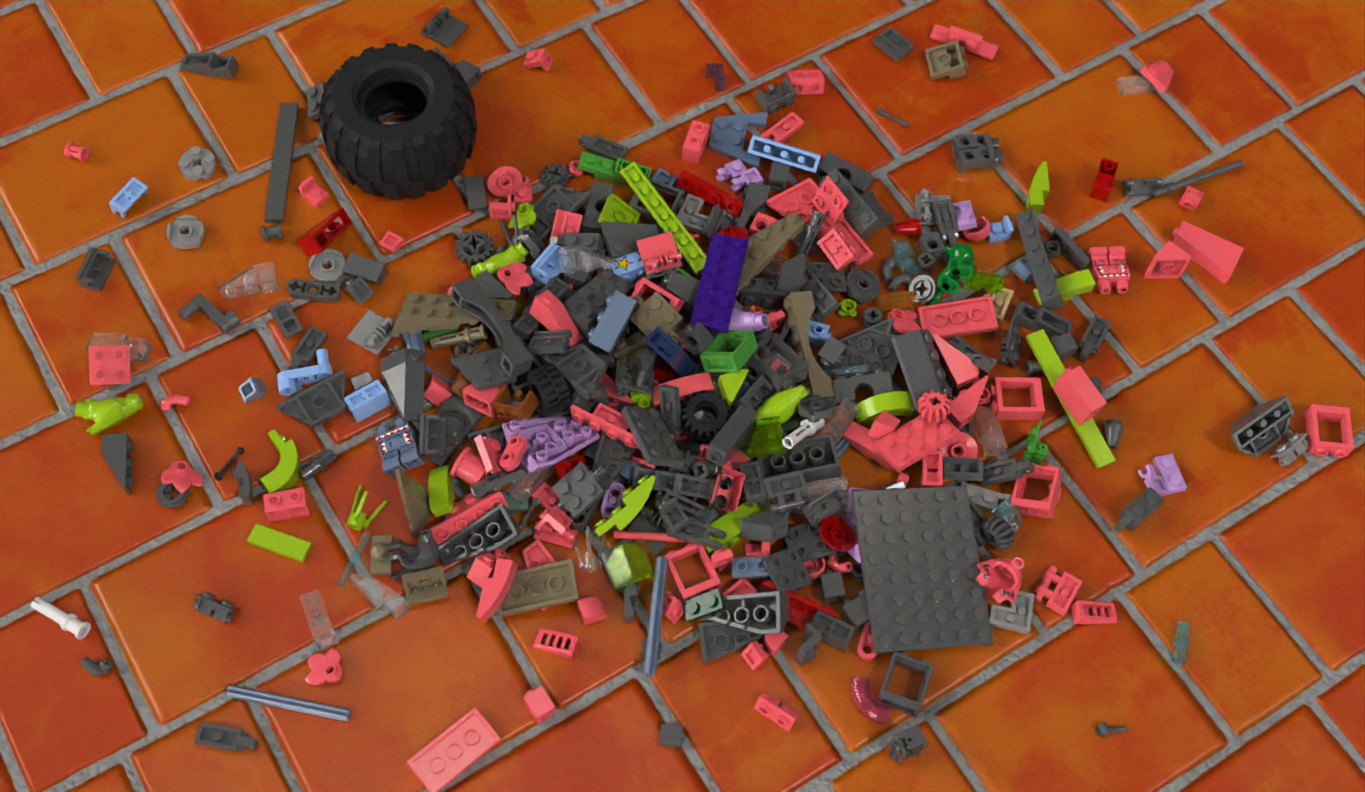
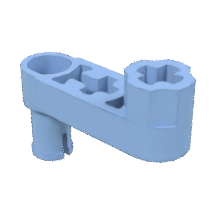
M318 349L316 351L318 365L278 373L279 394L285 396L293 395L297 392L296 386L320 382L333 375L332 365L329 363L328 350Z

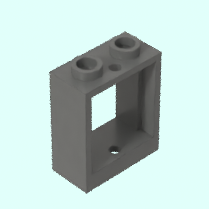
M647 178L660 196L674 201L671 210L677 217V211L681 209L685 201L683 199V191ZM634 193L629 206L640 213L639 218L658 224L650 212L641 207L642 202Z
M894 651L876 703L917 717L934 666L924 659L917 660L905 652ZM895 665L924 675L916 701L886 691Z

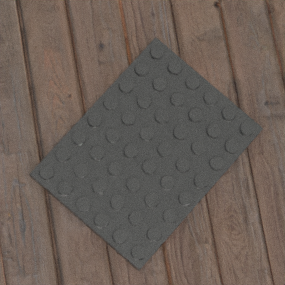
M967 486L853 491L851 499L874 654L994 644L991 624L989 623L990 618L985 589L975 579L980 573L977 567L980 560Z

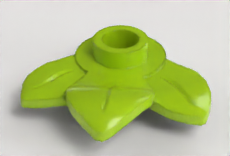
M527 202L520 204L517 213H515L518 228L520 229L526 225L528 226L526 228L528 231L529 225H534L536 221L534 206ZM513 217L508 224L509 229L514 228Z

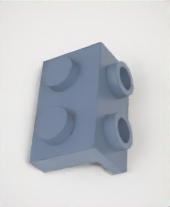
M764 556L733 558V578L770 577L761 559Z

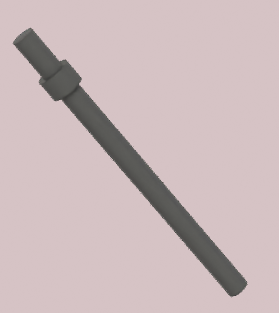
M1239 160L1175 183L1164 184L1163 187L1153 190V195L1156 197L1165 193H1173L1179 188L1243 166V162Z

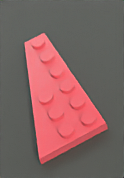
M808 178L766 200V205L784 217L795 212L805 221L806 226L813 215L812 210L819 211L812 203V199L819 190V187L811 178ZM824 219L820 228L822 231L816 235L817 239L820 240L832 229L838 232L842 231L848 238L846 242L849 246L852 244L858 251L856 255L859 260L857 262L852 260L853 263L859 266L873 258L874 253L845 219L842 222L836 221L833 227Z

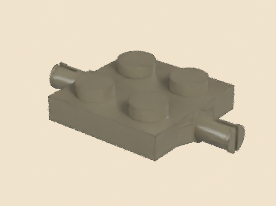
M657 291L645 301L638 293L635 296L640 301L633 296L632 299L636 300L639 305L638 310L630 317L633 323L647 337L658 326L678 344L680 336L675 330L684 318Z

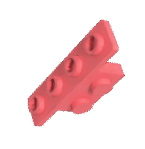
M936 24L930 35L931 39L945 44L958 40L959 46H963L965 51L991 60L994 59L998 49L997 45L983 41V36L952 25L948 29Z
M602 403L598 404L593 414L575 405L570 407L574 420L578 422L583 421L589 424L592 429L596 431L601 430L610 438L619 439L626 446L639 449L633 435L629 433L630 429L622 413Z
M500 490L483 499L482 497L474 498L473 494L470 493L463 500L454 503L455 511L445 514L446 520L430 528L433 533L432 536L436 543L441 545L502 503L506 507H509Z

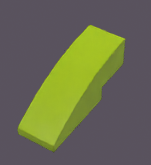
M1043 161L1038 168L1027 194L1026 210L1032 208L1035 215L1041 214L1044 201H1046L1050 191L1047 161Z
M1089 269L1056 279L1063 301L1072 300L1075 295L1092 292L1095 286V281ZM1036 288L1033 290V294L1039 307L1043 305Z
M449 464L432 469L429 473L430 510L435 517L455 511L453 503L455 496Z

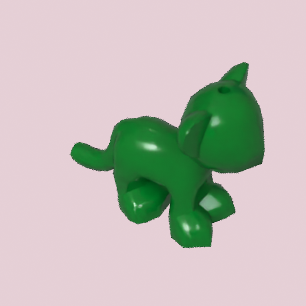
M944 244L945 252L950 259L947 267L936 278L938 289L934 294L935 297L931 298L928 305L937 304L944 292L948 294L958 292L960 290V285L958 284L960 278L968 279L973 275V270L977 269V266L974 263V252L970 245L956 244L950 246Z

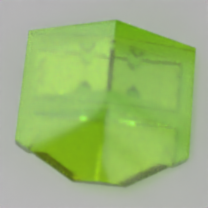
M630 544L616 547L606 562L615 589L654 575L645 550Z

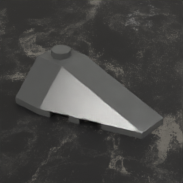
M404 348L381 359V376L383 380H386L388 390L393 394L396 400L395 405L403 420L420 422V415H423L425 362L423 350Z
M501 503L439 545V557L442 563L447 565L503 547L520 535V526L512 511Z
M781 591L723 596L726 610L704 617L707 620L761 635L780 634L783 632L789 618V595Z

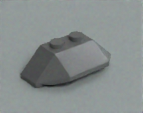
M1282 396L1259 404L1231 423L1230 435L1237 451L1257 457L1284 438L1290 419L1295 413L1288 396Z

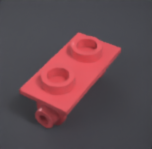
M541 520L536 523L534 539L572 549L577 530L567 528L561 534L553 529L548 522H545L541 528L537 526Z
M763 692L759 696L754 709L780 727L790 731L794 722L799 717L796 713L797 711L785 704L781 708L778 707L780 701L769 693L765 694Z

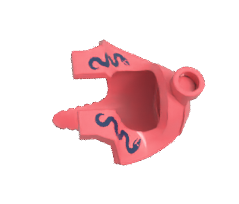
M1016 557L1013 560L1002 558L978 563L977 567L980 573L975 579L980 585L984 586L986 599L992 596L998 604L1005 600H1008L1011 604L1015 603L1021 586V569L1024 567L1023 559L1020 557Z

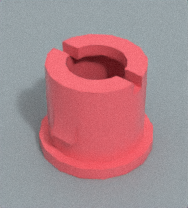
M466 447L454 463L450 477L453 479L459 478L471 485L484 480L485 477L489 476L490 472H486L482 458L474 454L472 448Z

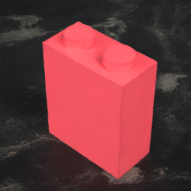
M1079 365L1074 369L1069 367L1062 372L1063 375L1056 380L1057 384L1053 387V390L1080 426L1094 418L1107 402Z

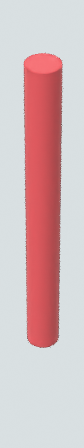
M614 530V539L690 543L669 537L667 533Z

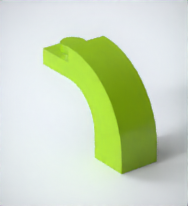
M894 391L875 395L853 407L858 424L870 427L884 410L893 416L916 418L921 415L915 410L910 392Z
M273 429L268 432V435L280 453V462L271 473L260 479L268 493L292 489L301 469L300 457L293 440L287 441L282 433L278 435L276 430Z

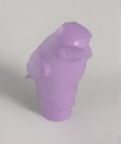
M733 309L728 331H761L768 328L769 318L765 313L760 314L759 312L753 313ZM709 331L711 335H717V334L719 333V332Z

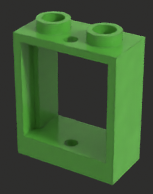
M728 331V334L719 332L711 344L700 354V359L705 372L738 373L758 348L754 332ZM727 349H736L734 352H726Z

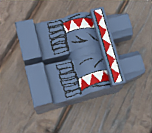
M402 418L395 421L396 429L391 430L388 425L378 427L379 436L375 437L382 457L383 472L389 477L396 476L395 470H393L395 468L406 472L407 469L411 470L425 464L423 456L419 454V443L415 430L408 424L407 420Z

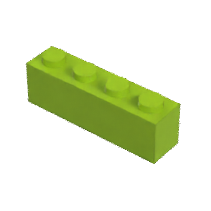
M766 500V506L761 507L759 502H755L753 507H749L748 501L737 507L736 511L727 513L710 524L713 528L724 531L727 534L726 538L720 539L710 535L709 539L720 542L724 550L729 546H736L741 541L740 539H742L741 520L769 510L770 504ZM708 546L704 547L709 559H711V555L717 550L711 549Z

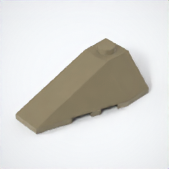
M395 469L412 539L417 538L432 516L429 496L424 487L402 470Z

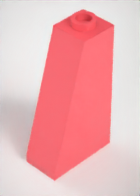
M1185 221L1182 222L1180 227L1176 226L1172 233V236H1174L1172 243L1191 255L1193 261L1224 284L1227 283L1243 252V247Z

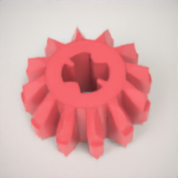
M932 389L929 394L924 392L918 400V413L921 414L922 419L928 418L929 423L932 420H935L937 423L940 419L945 421L947 415L950 414L951 401L947 399V394L941 395L940 390L937 393H934Z

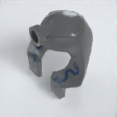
M431 529L420 533L419 545H410L401 539L388 543L389 550L400 547L409 555L407 556L401 550L387 553L388 561L400 559L402 565L406 567L392 574L390 577L393 580L402 578L401 575L430 569L438 562L439 549L432 539L433 533Z

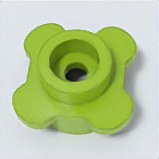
M845 299L839 302L840 310L838 313L840 316L855 317L857 315L855 311L857 303L855 301Z

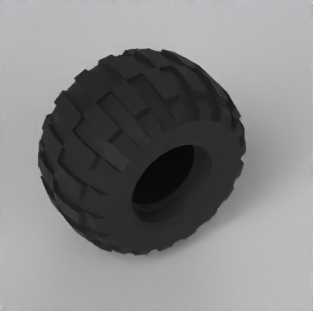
M387 43L385 47L375 49L374 46L364 49L360 56H351L340 66V70H336L326 83V94H322L319 111L320 129L327 154L344 179L351 185H357L365 193L377 197L385 194L387 199L402 200V196L412 195L413 199L424 197L426 191L432 189L436 192L448 185V179L453 180L465 168L466 158H471L477 132L475 105L471 91L460 71L454 65L451 66L443 56L430 49L424 52V49L420 48L419 45L407 44L404 47L398 46L397 43ZM410 110L422 112L416 118L400 124H384L374 121L380 115L395 111Z

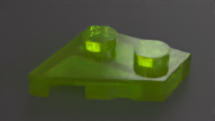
M780 416L761 418L759 420L757 430L752 436L751 445L746 451L747 458L785 453Z

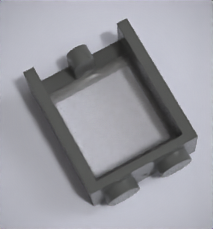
M780 338L776 339L775 351L771 352L767 346H764L761 349V356L759 357L753 353L748 363V368H753L759 375L763 374L764 378L776 389L777 393L806 379L809 366L802 357Z

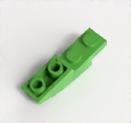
M582 151L577 169L594 174L593 178L598 180L628 184L620 174V170L632 162L621 158L614 161ZM636 163L644 175L650 178L652 168Z

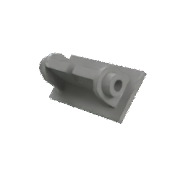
M1308 433L1292 434L1287 438L1288 441L1279 445L1275 449L1276 452L1270 457H1278V462L1281 466H1288L1297 458L1296 455L1299 456L1309 447V441L1304 438Z

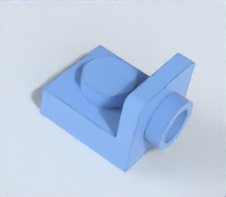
M1008 215L1003 217L1002 222L990 224V233L987 236L989 243L1010 239L1014 231V224L1010 221Z

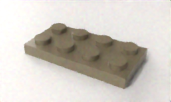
M568 559L516 571L511 588L498 608V616L501 618L580 600L574 560Z

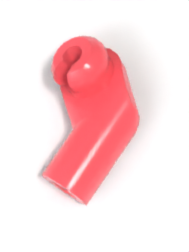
M833 554L829 555L828 560H826L827 567L835 572H841L842 574L851 572L853 569L850 562L838 563V557H835Z

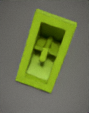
M745 368L738 373H727L719 376L717 384L723 400L726 399L728 402L727 406H732L747 377L748 369Z

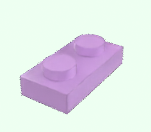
M971 201L953 203L959 231L976 228L977 224Z
M1173 454L1154 457L1152 460L1158 475L1164 480L1170 492L1169 494L1185 491L1187 486Z

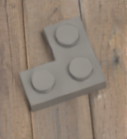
M688 194L677 218L687 230L702 235L709 218L700 214L705 200Z
M1019 591L1015 603L1011 604V608L992 604L989 612V623L991 626L1029 634L1034 594Z

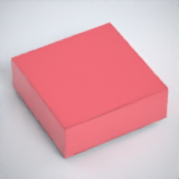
M388 230L378 245L380 248L395 254L405 241L403 237Z

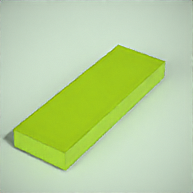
M255 524L247 539L248 544L304 563L312 547L311 542L259 524Z

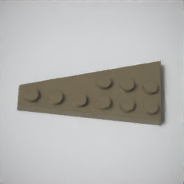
M795 212L748 237L749 245L737 295L742 287H746L749 284V280L753 276H757L775 258L774 255L778 251L781 252L785 248V244L789 240H793L806 227L805 221Z
M408 292L391 333L394 338L408 332L410 335H413L421 330L433 332L459 328L460 324L469 323L470 326L477 325V322H480V320L459 310L450 298V295ZM490 298L493 306L501 313L504 320L513 319L517 308L516 300Z

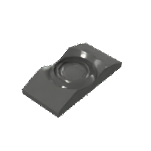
M454 393L444 401L436 414L447 418L446 457H425L439 467L445 466L468 438L467 434L473 432L486 416L465 405L464 401ZM419 432V434L417 435L418 443H419V439H420V432Z

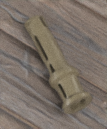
M482 323L478 327H466L464 331L430 338L432 349L463 342L472 344L476 340H488L489 332L487 326Z

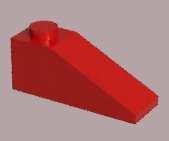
M340 208L307 231L297 242L307 256L321 253L352 224V221L345 210Z

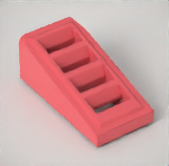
M1077 600L1071 605L1074 624H1110L1118 622L1114 603ZM1104 609L1107 610L1108 617L1105 616Z
M540 628L533 648L573 660L579 643V637ZM543 635H546L547 639L545 641V644L543 645L541 644ZM551 637L555 638L553 645L549 646ZM562 640L560 648H557L558 641ZM566 642L570 643L568 650L564 649Z

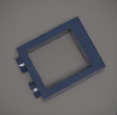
M658 326L644 340L652 350L658 353V357L680 377L688 376L697 367L687 353Z

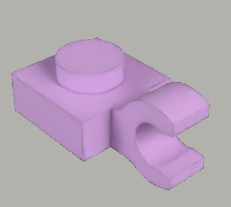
M739 158L724 164V168L718 169L716 171L718 173L716 179L718 182H722L728 178L731 180L739 178V173L747 169Z
M753 167L740 172L739 178L732 179L733 185L730 188L733 192H738L744 186L748 188L750 182L763 184L764 179L758 170Z
M1152 464L1145 465L1147 473L1145 469L1138 470L1139 476L1145 478L1144 482L1147 489L1151 487L1161 497L1170 493L1162 477L1157 476Z

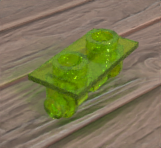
M973 270V275L966 279L965 286H968L970 289L981 290L982 286L985 285L984 291L998 294L1002 293L1003 288H1005V277Z

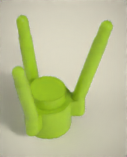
M362 485L358 486L351 513L347 519V525L357 531H361L362 528L367 529L370 522L388 503L385 500L366 520L367 515L361 512L368 495L367 490L364 492L358 505Z

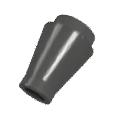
M1109 419L1104 424L1105 438L1109 449L1118 448V442L1124 428L1120 420Z

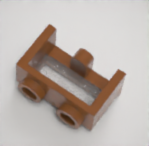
M502 386L491 403L497 415L502 418L511 416L517 421H521V419L529 420L535 408L542 405L533 391H529L525 396L521 390H516L513 396L506 386Z

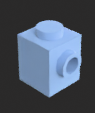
M810 320L808 328L810 347L822 349L828 338L832 335V333H829L830 325Z

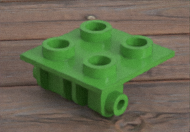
M1041 419L1037 426L1033 425L1031 434L1028 435L1026 445H1028L1027 450L1024 451L1022 461L1030 460L1031 463L1039 466L1048 452L1046 444L1037 442Z

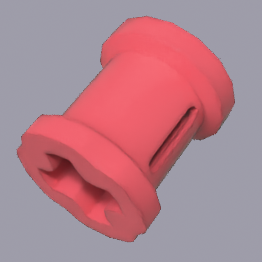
M68 142L64 148L65 157H74L81 162H85L89 156V148Z

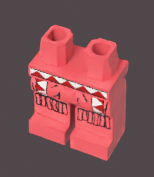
M1125 246L1108 247V249L1106 247H1090L1087 254L1090 259L1088 268L1095 281L1094 288H1098L1100 294L1110 293L1112 287H1116L1119 294L1127 292L1129 288L1128 281L1131 275L1125 260Z

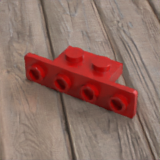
M684 169L680 172L677 186L713 205L719 204L721 209H725L735 217L740 215L744 201Z
M763 581L759 585V589L763 591H777L773 581ZM794 590L785 592V594L789 595V618L787 623L804 630L807 623H812L817 610L835 618L839 615L834 612L832 607L827 605L820 606L809 597L802 598Z

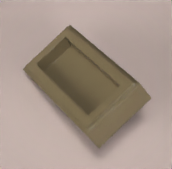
M392 535L372 536L370 550L371 576L392 575V560L388 561L387 553L393 552V549H388V543L393 542Z

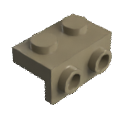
M442 566L401 575L409 606L449 596Z

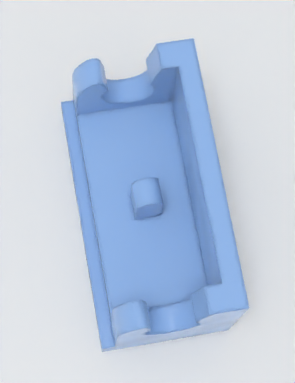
M133 177L109 202L111 211L114 214L119 212L121 217L124 218L126 212L142 195L145 196L148 193V186Z
M552 241L531 265L532 278L546 285L554 276L557 277L570 262V258L566 256L567 250Z
M378 379L344 398L350 413L353 414L357 423L391 405L387 391Z

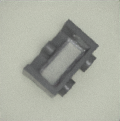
M785 77L782 80L781 86L776 88L774 84H771L764 94L758 89L754 101L758 102L764 112L775 113L784 105L786 107L792 105L797 92Z

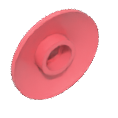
M500 167L489 176L487 182L488 189L497 197L513 195L522 185V175L514 167Z
M960 432L958 437L939 448V450H943V457L976 459L978 454L975 440L964 432ZM959 447L960 453L955 454L954 448Z

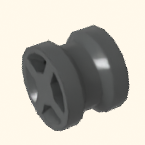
M876 307L867 308L863 315L862 325L868 328L880 323L882 319L881 310Z

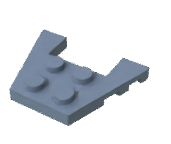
M768 112L714 117L709 149L728 158L729 156L735 159L740 158L743 164L746 163L758 170L760 156L743 151L747 126L765 129Z

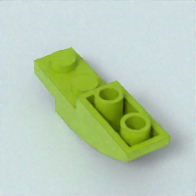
M646 474L637 481L639 486L635 489L630 487L622 493L623 498L620 501L625 507L618 506L611 512L612 517L607 521L603 518L595 524L596 529L593 532L597 537L603 535L613 526L618 531H621L635 518L651 493L656 478L654 475L648 477Z

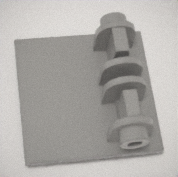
M922 189L920 194H915L916 219H920L921 225H937L932 203L951 199V196L931 195L929 189Z
M368 310L346 338L378 356L393 337L391 332L395 325L393 324L394 320L389 316L382 318Z

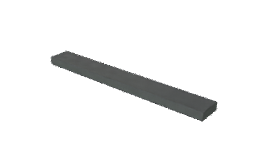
M280 103L264 217L265 223H284L299 112L298 103Z

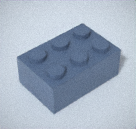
M617 290L614 294L610 293L606 301V310H601L597 317V327H592L587 336L591 346L608 355H611L637 306L636 300Z

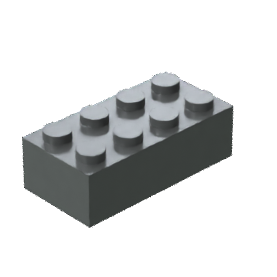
M604 269L562 304L581 336L588 340L587 336L591 328H596L598 325L597 317L599 313L607 308L606 301L610 293L614 294L617 290L628 297L632 296L635 291V284Z

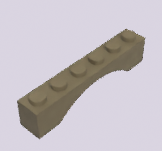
M812 291L790 292L784 299V308L787 310L788 326L792 332L791 341L795 346L796 353L809 364L807 378L802 381L803 386L808 392L807 397L820 395V399H826V396L834 398L835 393L832 379L818 365L809 345V322L815 310Z

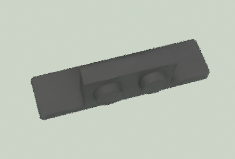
M752 277L749 280V284L739 290V293H741L740 304L776 308L778 297L786 298L790 292L777 289L778 280Z

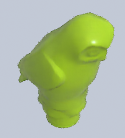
M520 242L516 245H511L505 251L491 256L483 263L478 262L476 265H473L471 267L472 276L476 279L487 270L497 279V271L501 267H509L511 263L524 262L525 256L529 254V249Z
M798 385L782 390L765 399L763 404L754 410L757 413L754 424L758 427H763L770 422L783 424L788 421L791 416L798 413V403L800 404V400L807 397L808 392L803 385Z
M127 394L125 398L111 397L100 401L90 399L77 401L75 416L94 421V425L88 428L86 432L95 436L112 426L120 424L128 417L140 411L144 401L139 394Z

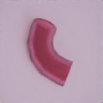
M863 676L851 677V699L857 710L868 720L882 725H889L892 705L880 702L873 696L870 687L871 680Z

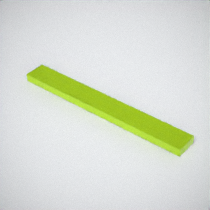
M632 162L620 170L622 177L665 233L672 232L676 248L681 252V255L696 275L702 274L707 257L641 169L635 162Z
M1044 329L1027 335L1025 339L1053 388L1057 384L1056 380L1063 375L1062 372L1066 369ZM1058 397L1096 468L1100 469L1114 463L1116 460L1093 418L1079 426Z

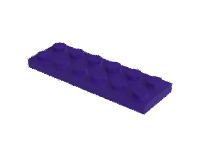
M712 234L690 324L694 325L700 321L708 331L728 334L749 239Z

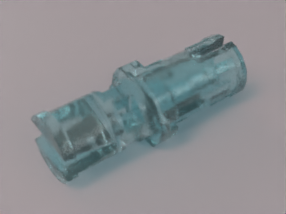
M1178 621L1176 624V638L1173 639V645L1175 646L1172 662L1177 663V660H1179L1178 664H1186L1187 648L1190 646V641L1188 640L1190 623Z

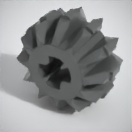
M996 515L982 526V534L985 536V540L995 550L1002 551L1007 549L1016 541V533L1012 530L1013 527L1003 517Z

